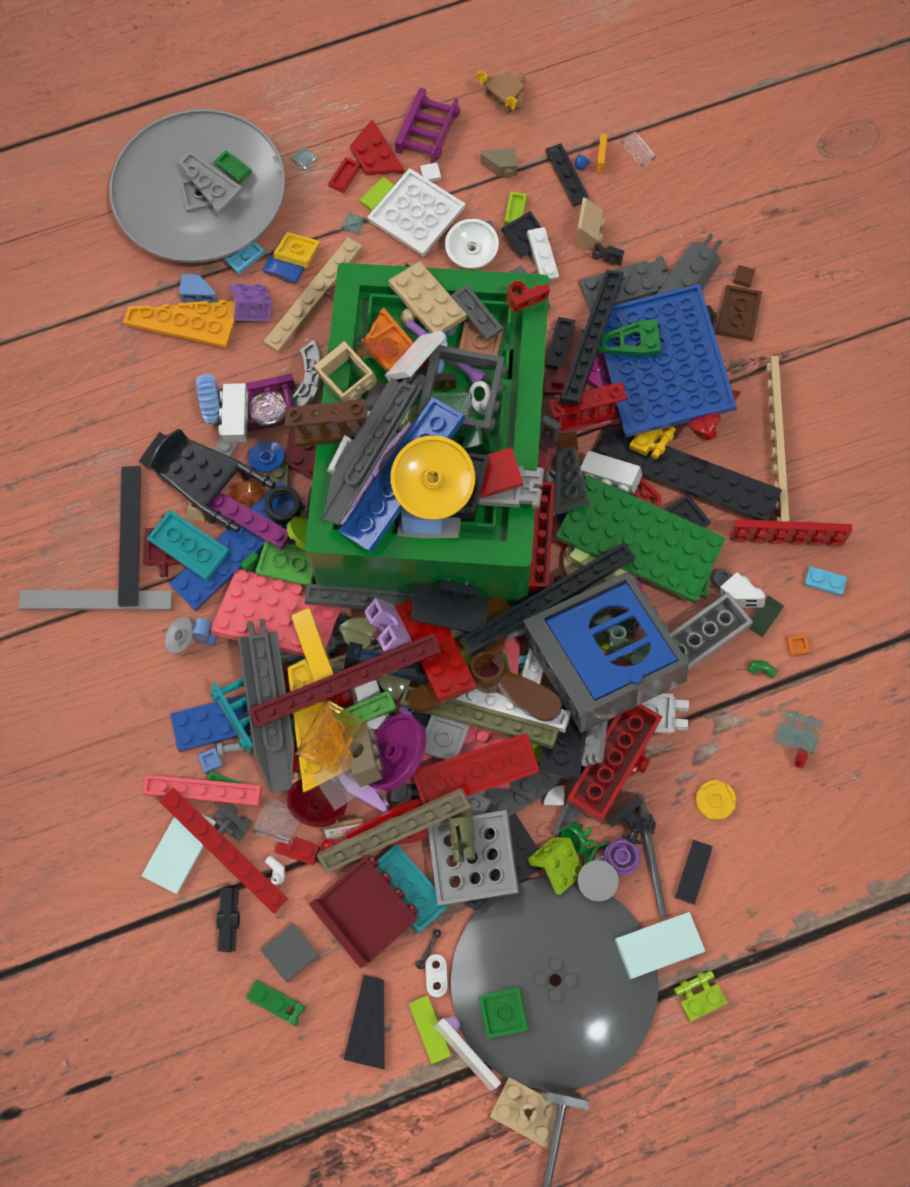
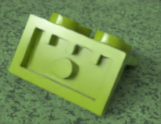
M553 837L528 858L530 866L545 868L557 895H561L578 880V874L582 868L570 838Z

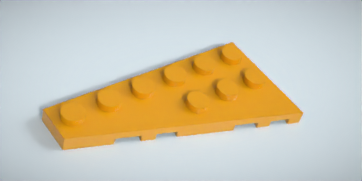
M219 300V302L212 303L200 301L179 303V305L162 304V306L151 307L150 305L131 306L127 309L123 324L128 327L227 349L236 323L233 318L235 301Z

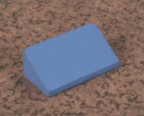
M404 508L401 511L403 532L442 534L445 526L444 519L425 520L413 516Z

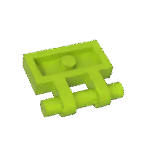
M711 970L706 973L701 972L697 974L696 978L688 982L685 980L680 983V986L674 988L677 996L685 994L687 998L680 1002L689 1022L727 1004L719 985L716 984L710 987L708 981L715 978ZM701 985L704 991L693 995L691 990Z

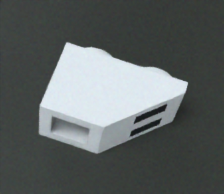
M735 573L720 587L721 596L729 592L741 608H757L765 605L764 592L760 588H755L747 577L741 576L739 573Z

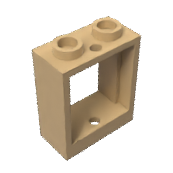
M345 341L314 365L318 376L341 401L358 400L361 394L373 388L377 382L372 370ZM350 359L365 376L343 393L328 376Z

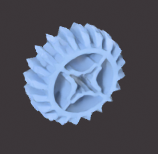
M213 374L198 376L196 379V389L203 419L207 424L221 422L219 409L222 408L216 377Z

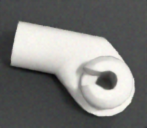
M270 855L265 860V864L272 869L271 882L274 885L282 884L285 879V867Z

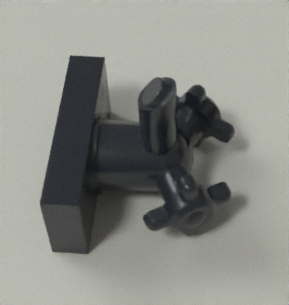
M640 795L607 820L611 827L620 820H623L631 832L629 836L623 834L622 837L632 844L639 845L642 841L637 840L638 834L644 829L649 828L651 829V834H654L656 822L652 814H648L649 820L643 821L635 811L644 802Z

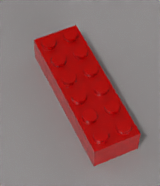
M642 704L617 715L606 732L603 762H596V764L586 766L579 781H577L568 796L566 803L602 824L663 716Z

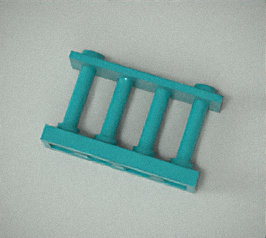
M244 678L222 688H219L216 681L212 682L210 695L214 701L219 703L239 738L238 743L241 749H245L249 755L253 750L252 735L247 736L243 729L244 726L250 724L249 716L238 720L233 712L247 705V699L244 697L229 704L224 697L225 694L245 686Z

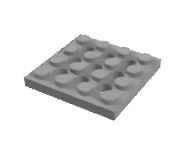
M507 810L473 816L476 834L474 846L475 852L478 855V860L474 864L469 863L465 856V850H463L465 862H458L455 867L449 866V858L453 856V847L446 845L447 837L451 836L449 820L441 821L428 827L438 906L519 893ZM488 829L495 831V836L491 840L485 838V832ZM491 849H496L498 852L495 860H489L488 852ZM495 869H498L501 873L497 881L491 879V872ZM474 873H479L481 876L478 884H472L471 876ZM455 876H459L461 879V883L457 888L451 885V880Z

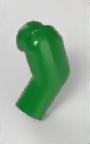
M753 660L748 666V670L752 674H756L758 670L764 671L771 679L778 673L765 660Z

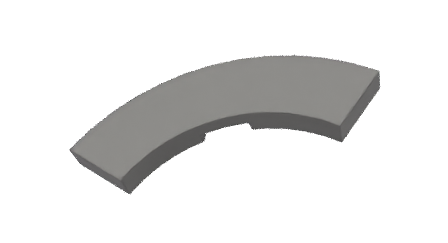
M312 340L300 349L304 361L305 375L303 382H301L296 392L292 395L294 407L310 405L316 397L322 382L314 368V365L323 359L316 340Z

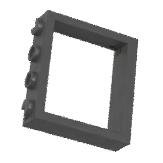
M438 345L431 353L417 418L432 398L441 359L493 368L496 370L484 422L466 418L457 430L460 431L481 425L486 436L489 437L490 429L494 430L496 422L493 414L494 412L498 413L500 401L497 400V396L502 395L504 383H500L501 377L506 376L507 365H504V357Z

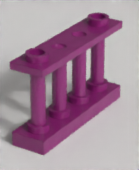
M420 87L395 141L396 153L403 154L404 149L409 147L431 154V164L435 163L437 158L441 157L442 146L455 117L459 116L460 107L458 99H454L452 106L429 100L426 89ZM428 106L447 112L446 120L422 113L423 107L426 108ZM423 120L442 126V129L438 134L416 127V123ZM411 134H418L436 140L434 147L410 141Z
M292 373L246 383L251 420H248L247 432L285 424V412L276 414L273 393L283 391L286 408L294 407L290 390L296 388ZM265 395L269 416L258 418L255 397Z

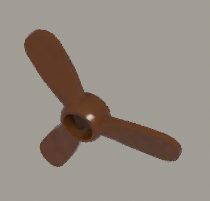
M489 599L487 622L508 611L510 605L503 599ZM508 635L482 650L481 653L471 660L468 669L476 683V689L480 692L489 694L501 691L517 707L541 721H552L560 715L562 704L556 693L535 681L508 671L507 662L501 656ZM485 666L499 668V672L492 677L485 678L478 675V671ZM426 683L410 692L408 702L412 710L423 713L447 704L463 694L438 702L430 683Z

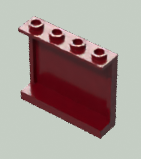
M363 855V859L319 898H315L309 903L311 908L360 968H365L420 919L417 914L419 912L414 904H408L404 899L405 893L399 887H394L391 883L393 880L386 871L382 872L378 867L380 865L379 862L372 855Z

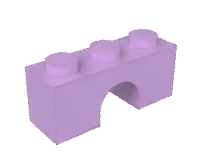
M375 598L364 612L370 624L383 631L378 637L383 651L389 652L411 643L412 640L394 605Z

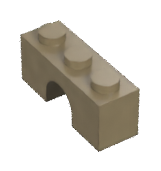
M367 722L345 730L347 746L354 757L358 756L350 760L352 775L358 785L362 787L383 779L381 770L384 767L381 759L378 758V755L381 753L377 743H375V740H377L375 730L373 728L370 729Z

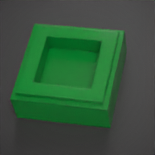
M253 551L240 564L242 570L252 572L258 566V555Z

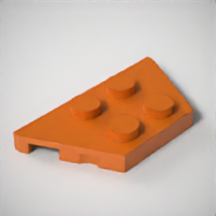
M385 308L381 309L379 317L373 323L370 332L363 342V345L386 372L393 367L413 344L412 340ZM426 359L418 369L428 368V359Z

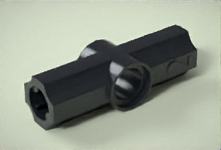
M238 888L220 889V910L217 912L216 919L217 929H219L218 952H236L237 929H239L240 925Z

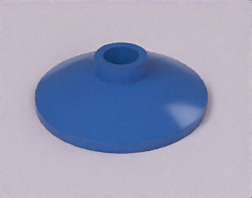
M264 441L256 444L248 454L249 465L254 467L257 472L262 473L276 470L281 466L285 458L282 446L273 441Z

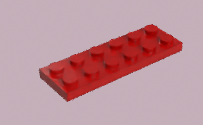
M735 519L729 536L730 540H735L738 543L746 541L764 543L766 541L773 542L774 544L790 542L794 545L811 543L814 546L830 544L831 546L838 547L844 545L852 533V524Z
M413 600L395 605V609L412 642L433 633L437 637L442 653L423 660L420 664L438 702L475 690L476 683L450 630L412 621Z
M526 732L419 768L415 771L413 777L424 805L461 787L466 795L469 796L538 773L540 768L528 733Z

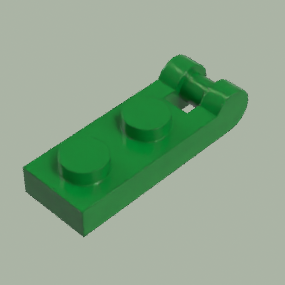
M258 980L254 982L246 997L247 1000L296 1027L301 1013H304L307 1008ZM290 1006L295 1008L291 1016L286 1013Z

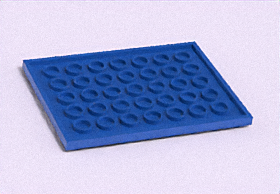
M700 284L614 305L605 333L638 321L657 319L661 354L649 356L604 354L611 384L622 382L627 400L617 402L625 437L687 423L692 419L703 417L710 413L720 415L737 410ZM632 333L624 338V343L628 346H639L641 344L640 334ZM619 337L606 341L607 347H619L621 345Z

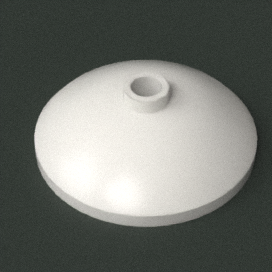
M466 219L458 222L449 230L445 240V248L450 260L457 266L465 269H478L486 266L495 258L499 247L498 236L494 228L479 219Z

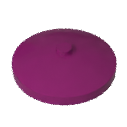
M399 714L389 718L375 731L377 735L375 743H377L381 753L378 755V758L381 759L384 767L381 770L383 779L368 785L377 791L389 792L401 787L412 777L422 761L426 748V732L419 720L407 714Z

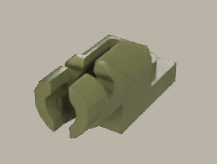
M469 808L452 816L451 820H449L454 862H465L463 850H465L466 859H475L474 840H476L472 809Z

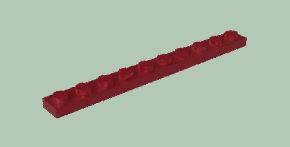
M433 633L249 709L255 728L262 727L441 654L442 650L436 635Z

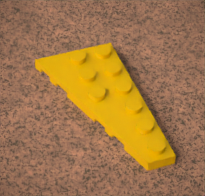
M306 659L288 667L290 691L315 682ZM326 700L294 713L303 793L351 770L350 760L355 758L348 748L346 740Z

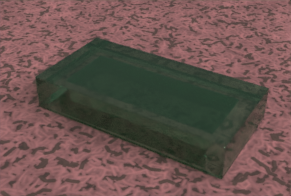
M768 595L765 599V605L759 607L752 617L753 623L749 629L763 638L784 608V605Z

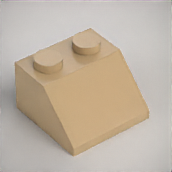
M587 198L582 200L576 248L594 250L595 244H601L603 233H600V228L604 229L605 218H602L603 210Z

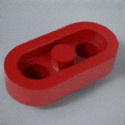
M641 478L637 486L641 490H635L634 494L631 495L646 502L652 499L654 501L652 504L659 507L661 495L645 479Z

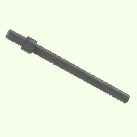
M641 794L640 796L644 802L638 806L639 811L637 813L643 821H647L649 819V810L646 809L644 795ZM650 828L644 829L643 836L659 917L667 916L651 830Z

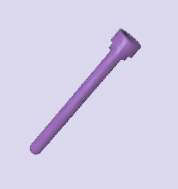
M412 320L406 322V326L418 336L428 334ZM451 361L469 375L468 378L471 379L470 382L473 384L482 381L486 375L481 369H473L468 364Z

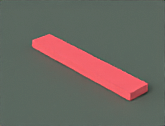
M145 774L142 794L164 797L174 787L185 799L260 806L263 786Z

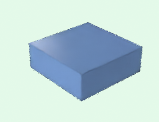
M216 747L197 755L205 774L223 767Z

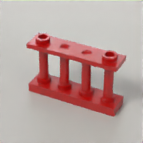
M622 382L584 391L579 406L561 404L560 398L549 400L552 415L548 417L556 419L561 424L559 434L619 419L620 414L617 402L627 400Z

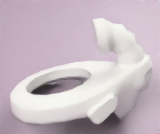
M478 381L471 386L469 398L477 413L481 416H486L491 388L486 382ZM478 386H482L485 390V398L482 401H477L474 398V390Z

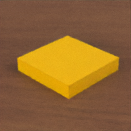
M287 232L274 252V259L307 268L320 247V241Z

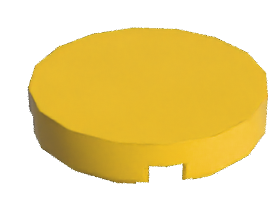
M712 780L700 787L696 793L695 802L701 815L709 820L718 821L732 814L736 805V796L730 785L719 780Z

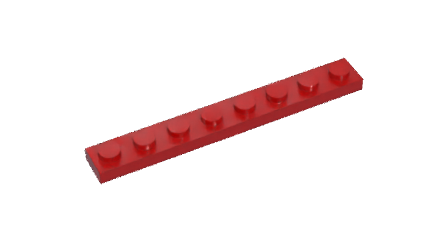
M174 787L159 801L273 914L288 900L223 835H220L218 830Z

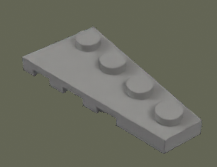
M191 150L178 161L179 166L219 215L243 192L240 185Z

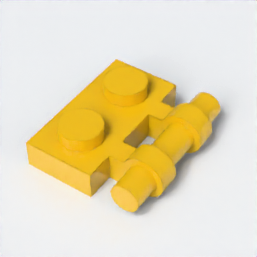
M671 426L665 431L658 429L638 434L630 443V449L647 456L649 451H652L651 456L654 459H658L666 450L665 446L673 439L676 429ZM658 438L661 439L659 443H655Z

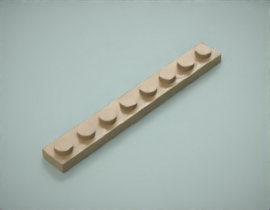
M347 237L263 341L264 345L278 354L336 283L338 265L340 263H352L363 250L361 244Z

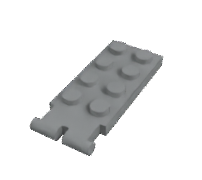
M518 466L524 486L479 500L478 505L520 507V504H532L533 508H540L542 490L534 487H542L544 468L538 467L536 471L524 470L523 466Z

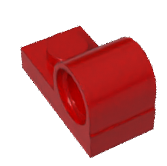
M513 281L509 286L506 300L512 313L547 300L550 288L547 284H544L542 286L536 285L529 290L522 281Z

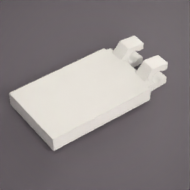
M663 693L642 703L645 707L663 716L654 733L671 734V732H674V729L687 731L688 720L675 719V710L688 712L689 700H676L673 694Z

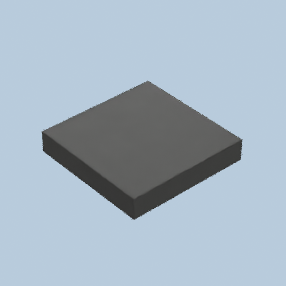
M293 923L261 950L287 983L319 956Z

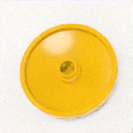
M425 436L408 443L394 460L391 470L393 493L399 504L415 517L425 520H441L451 517L467 504L474 490L475 471L472 460L467 452L451 439L441 436Z

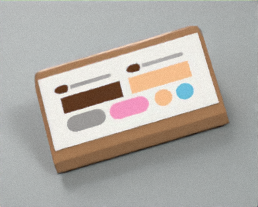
M363 818L336 822L333 825L323 827L325 838L338 840L346 837L348 830L364 823Z

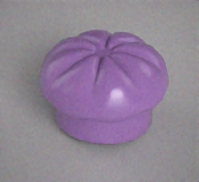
M617 839L606 847L604 860L612 864L618 875L625 876L633 873L638 868L640 853L635 844L625 839Z

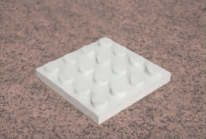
M409 168L368 215L367 221L424 257L465 209V203Z

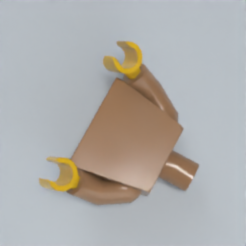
M478 71L475 79L480 80V85L485 84V96L507 115L515 108L522 107L525 98L523 84L526 82V77L522 73H519L516 77L509 72L487 76L485 72Z

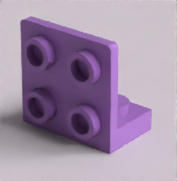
M243 283L230 286L235 300L234 321L270 322L272 301L266 286L261 284L245 285Z

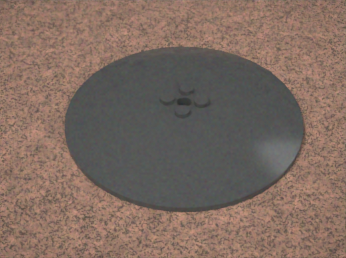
M549 877L518 883L519 893L492 897L483 904L468 922L459 939L451 970V995L456 1017L460 1021L463 1034L475 1052L491 1068L504 1077H510L524 1086L541 1089V1085L562 1090H572L592 1085L620 1069L636 1053L644 1041L656 1011L659 987L658 971L655 970L629 979L614 939L641 930L642 927L630 911L614 897L601 902L592 901L580 891L578 880L561 895L555 893ZM553 974L561 978V984L557 987L549 983V977ZM520 987L529 1030L487 1039L478 996Z

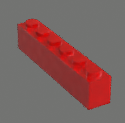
M543 482L542 487H536L541 489L542 493L540 508H535L528 595H535L549 586L555 482Z

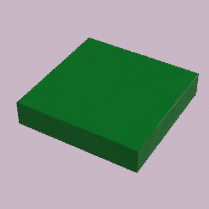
M520 987L478 996L487 1039L529 1030Z

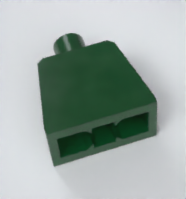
M481 425L457 431L451 439L458 443L467 454H491L489 439Z

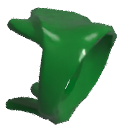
M569 823L561 832L562 838L571 839L577 855L585 853L586 847L596 845L593 839L586 840L592 828L589 827L583 833L582 823Z

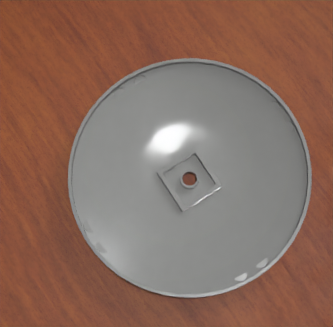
M194 109L162 117L144 127L130 139L114 164L110 178L109 195L113 213L120 227L140 248L170 261L201 263L222 259L243 250L256 241L269 228L282 205L285 192V173L280 154L274 143L255 124L245 118L225 111ZM189 150L236 182L243 189V192L220 215L204 195H196L200 190L179 166L178 161ZM225 150L252 170V173L241 184L214 163Z

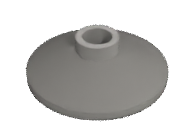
M180 617L169 626L165 636V646L168 652L177 655L189 647L193 639L191 633L194 629L190 619Z

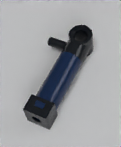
M350 641L345 656L344 669L383 653L363 649V644ZM420 662L389 674L390 676L414 681L417 686L429 683L426 674H423L425 672Z

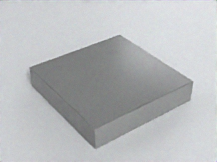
M431 715L425 731L426 748L424 754L442 761L460 755L470 726Z

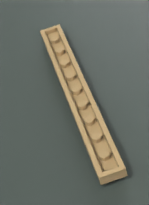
M771 356L770 362L766 363V374H769L770 377L767 380V390L771 392V396L768 397V407L772 408V413L769 414V423L773 424V430L770 431V440L774 441V447L771 448V457L775 458L772 473L776 475V481H774L773 486L782 489V493L775 506V510H778L776 521H789L779 356Z

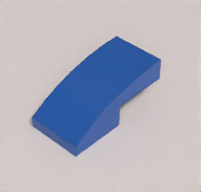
M270 256L263 271L265 274L279 276L282 281L297 283L304 268Z

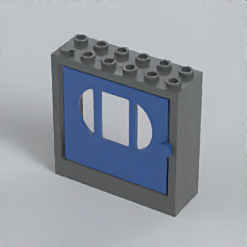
M628 571L523 620L524 640L565 708L571 712V718L580 733L687 682L690 664L686 653L681 652L678 641L675 637H671L668 626L665 622H661L658 611L655 607H651L646 593L641 592L636 578L631 577ZM619 607L628 610V612L589 629V623L593 616L603 609ZM634 617L647 637L605 656L593 636ZM647 644H651L648 656L636 665L624 667L610 663Z

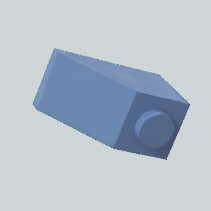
M181 275L179 295L182 303L218 302L215 291L199 275Z

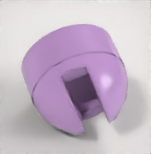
M450 1016L445 1019L456 1032L459 1030L460 1021L457 1017Z

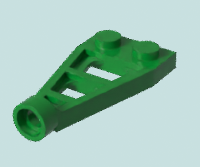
M657 319L638 321L605 333L598 353L630 356L661 354ZM632 333H639L641 344L639 346H628L624 343V338ZM616 337L620 338L621 345L619 347L606 346L607 340Z

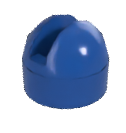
M579 154L575 159V166L579 170L585 169L590 163L589 159L582 154Z

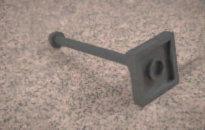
M541 1085L540 1095L548 1102L557 1103L556 1105L558 1106L542 1186L551 1187L566 1110L570 1106L588 1110L590 1101L581 1093Z

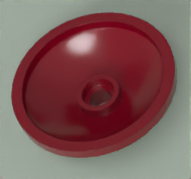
M300 779L288 791L287 807L289 812L296 820L307 826L327 827L333 825L346 812V794L332 780L303 793L302 779Z

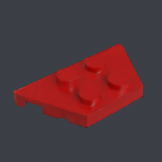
M371 120L350 145L351 152L358 163L361 164V168L366 176L375 174L388 175V172L403 174L404 168L375 122Z

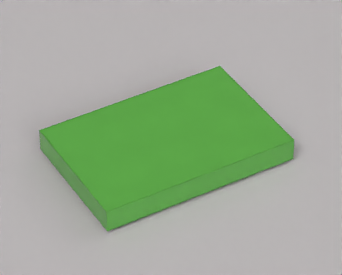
M265 541L255 572L256 575L307 587V584L313 583L314 574L306 550L291 543H287L284 549L280 550Z

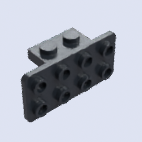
M441 580L435 586L417 583L414 585L411 619L418 623L470 633L487 623L488 599L478 596V588L471 587L470 584L466 583L456 584L451 580Z

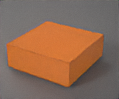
M807 634L787 636L786 640L790 657L810 654Z

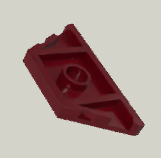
M295 427L289 428L285 465L313 481L317 445L297 447L295 444Z

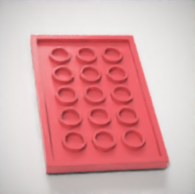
M239 569L234 573L210 631L212 635L238 641V637L249 636L248 621H253L255 635L262 634L260 619H265L267 633L277 630L280 651L305 657L291 615L310 608L324 647L327 650L342 608L305 604V586L259 576L254 572H245Z

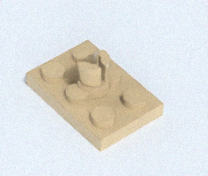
M509 1077L490 1117L541 1146L548 1148L553 1136L558 1106L556 1105L557 1103L546 1101L539 1093Z

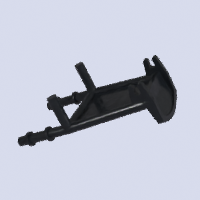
M181 429L173 431L160 443L149 462L157 476L195 505L210 524L218 521L226 526L227 530H232L236 533L240 532L241 526L237 525L235 520H229L221 515L220 511H215L209 507L238 471L243 481L254 478L263 487L267 486L273 489L276 486V483L270 480L269 476H264L257 472L254 467L250 468L234 458L188 439Z

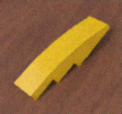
M308 608L291 615L315 682L333 675L334 671L311 609Z

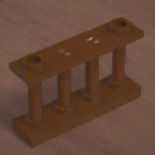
M366 399L285 408V427H295V444L297 447L340 443L344 436L354 440L365 420H367Z

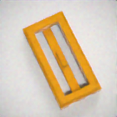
M603 133L600 136L596 172L600 174L604 172L608 136Z

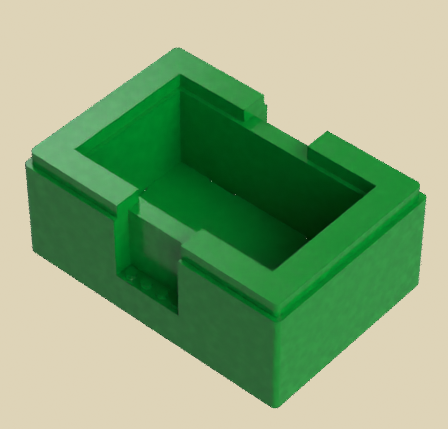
M340 263L337 267L327 355L345 341L372 370L377 380L375 384H386L389 382L384 376L387 372L363 345V342L383 308L386 309L413 343L419 338L416 333L401 322V314L408 307L388 285V280L408 269L409 266ZM426 268L450 296L467 284L499 324L504 327L498 356L504 357V365H507L506 376L501 377L500 383H504L502 395L497 396V400L500 401L498 413L494 412L493 414L496 422L494 430L490 429V453L512 447L517 466H523L524 470L536 471V468H538L549 295L547 300L512 313L507 303L506 295L513 281H522L530 290L536 285L542 286L547 284L550 286L549 276L544 274ZM468 318L458 324L454 334L447 336L446 347L459 349L464 323L469 321ZM419 319L415 322L427 333L429 332ZM349 359L328 377L344 393L365 375ZM444 360V370L442 373L456 372L457 389L450 391L433 390L432 397L464 414L467 419H470V415L484 418V416L477 413L470 401L469 391L473 383L470 382L469 375L451 361ZM468 364L473 369H481L486 373L482 381L492 388L496 369ZM324 382L322 404L342 402ZM478 386L474 390V398L477 401H482L485 398V390L482 386ZM369 390L361 394L358 400H367ZM422 391L419 392L411 407L420 404ZM340 443L317 445L305 549L317 585L413 593L414 585L417 583L435 586L441 580H451L456 584L466 583L470 584L471 587L478 588V596L486 597L488 600L498 598L505 600L507 603L520 604L528 599L535 508L532 507V504H520V507L478 505L475 522H460L459 538L421 539L397 536L400 519H402L400 512L371 553L339 532L342 525L323 520L330 480L333 475L327 470Z

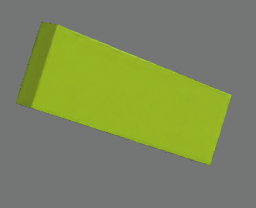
M425 996L409 1003L431 1064L451 1057L445 1039L433 1027L438 1020L429 997Z

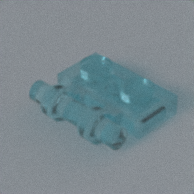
M783 710L782 717L789 719L788 724L779 723L774 742L797 750L803 748L808 753L813 754L819 734L812 732V728L821 729L823 722L816 720L813 716L806 717L800 715L794 710L791 712ZM795 722L805 724V729L795 727Z

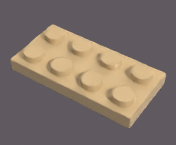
M420 261L388 280V285L430 333L438 331L444 333L467 319V314Z

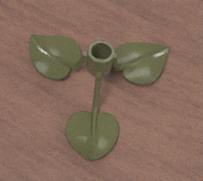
M353 618L345 621L339 627L347 645L351 641L363 644V649L369 646L370 640L374 644H378L377 640L372 636L376 628L370 624L368 619ZM390 675L378 679L384 691L390 690L393 698L397 700L411 682V680Z

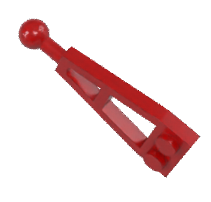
M418 798L399 804L348 830L344 838L338 840L327 838L322 842L321 848L322 850L328 849L372 829L400 813L404 814L421 806L420 800ZM428 828L390 845L413 843L429 838Z

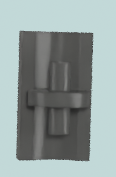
M223 803L219 806V811L214 816V819L217 821L216 823L220 826L218 833L223 835L227 832L240 842L245 837L252 821L248 817L240 819L237 816L238 808L234 804L226 806Z

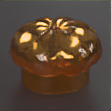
M259 481L234 483L235 494L232 495V499L242 505L256 503L265 495V491L261 490Z

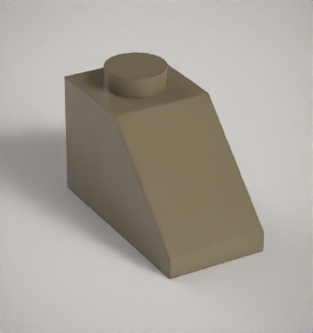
M515 148L480 151L481 165L499 177L517 176Z

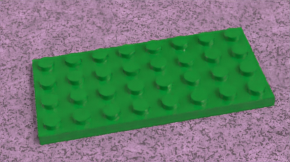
M587 475L584 481L590 505L568 511L555 539L595 558L600 557L624 542L635 555V560L620 569L628 571L629 574L696 604L726 538Z

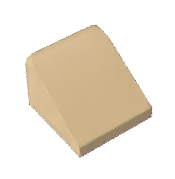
M190 502L186 508L187 519L204 522L206 518L202 512Z

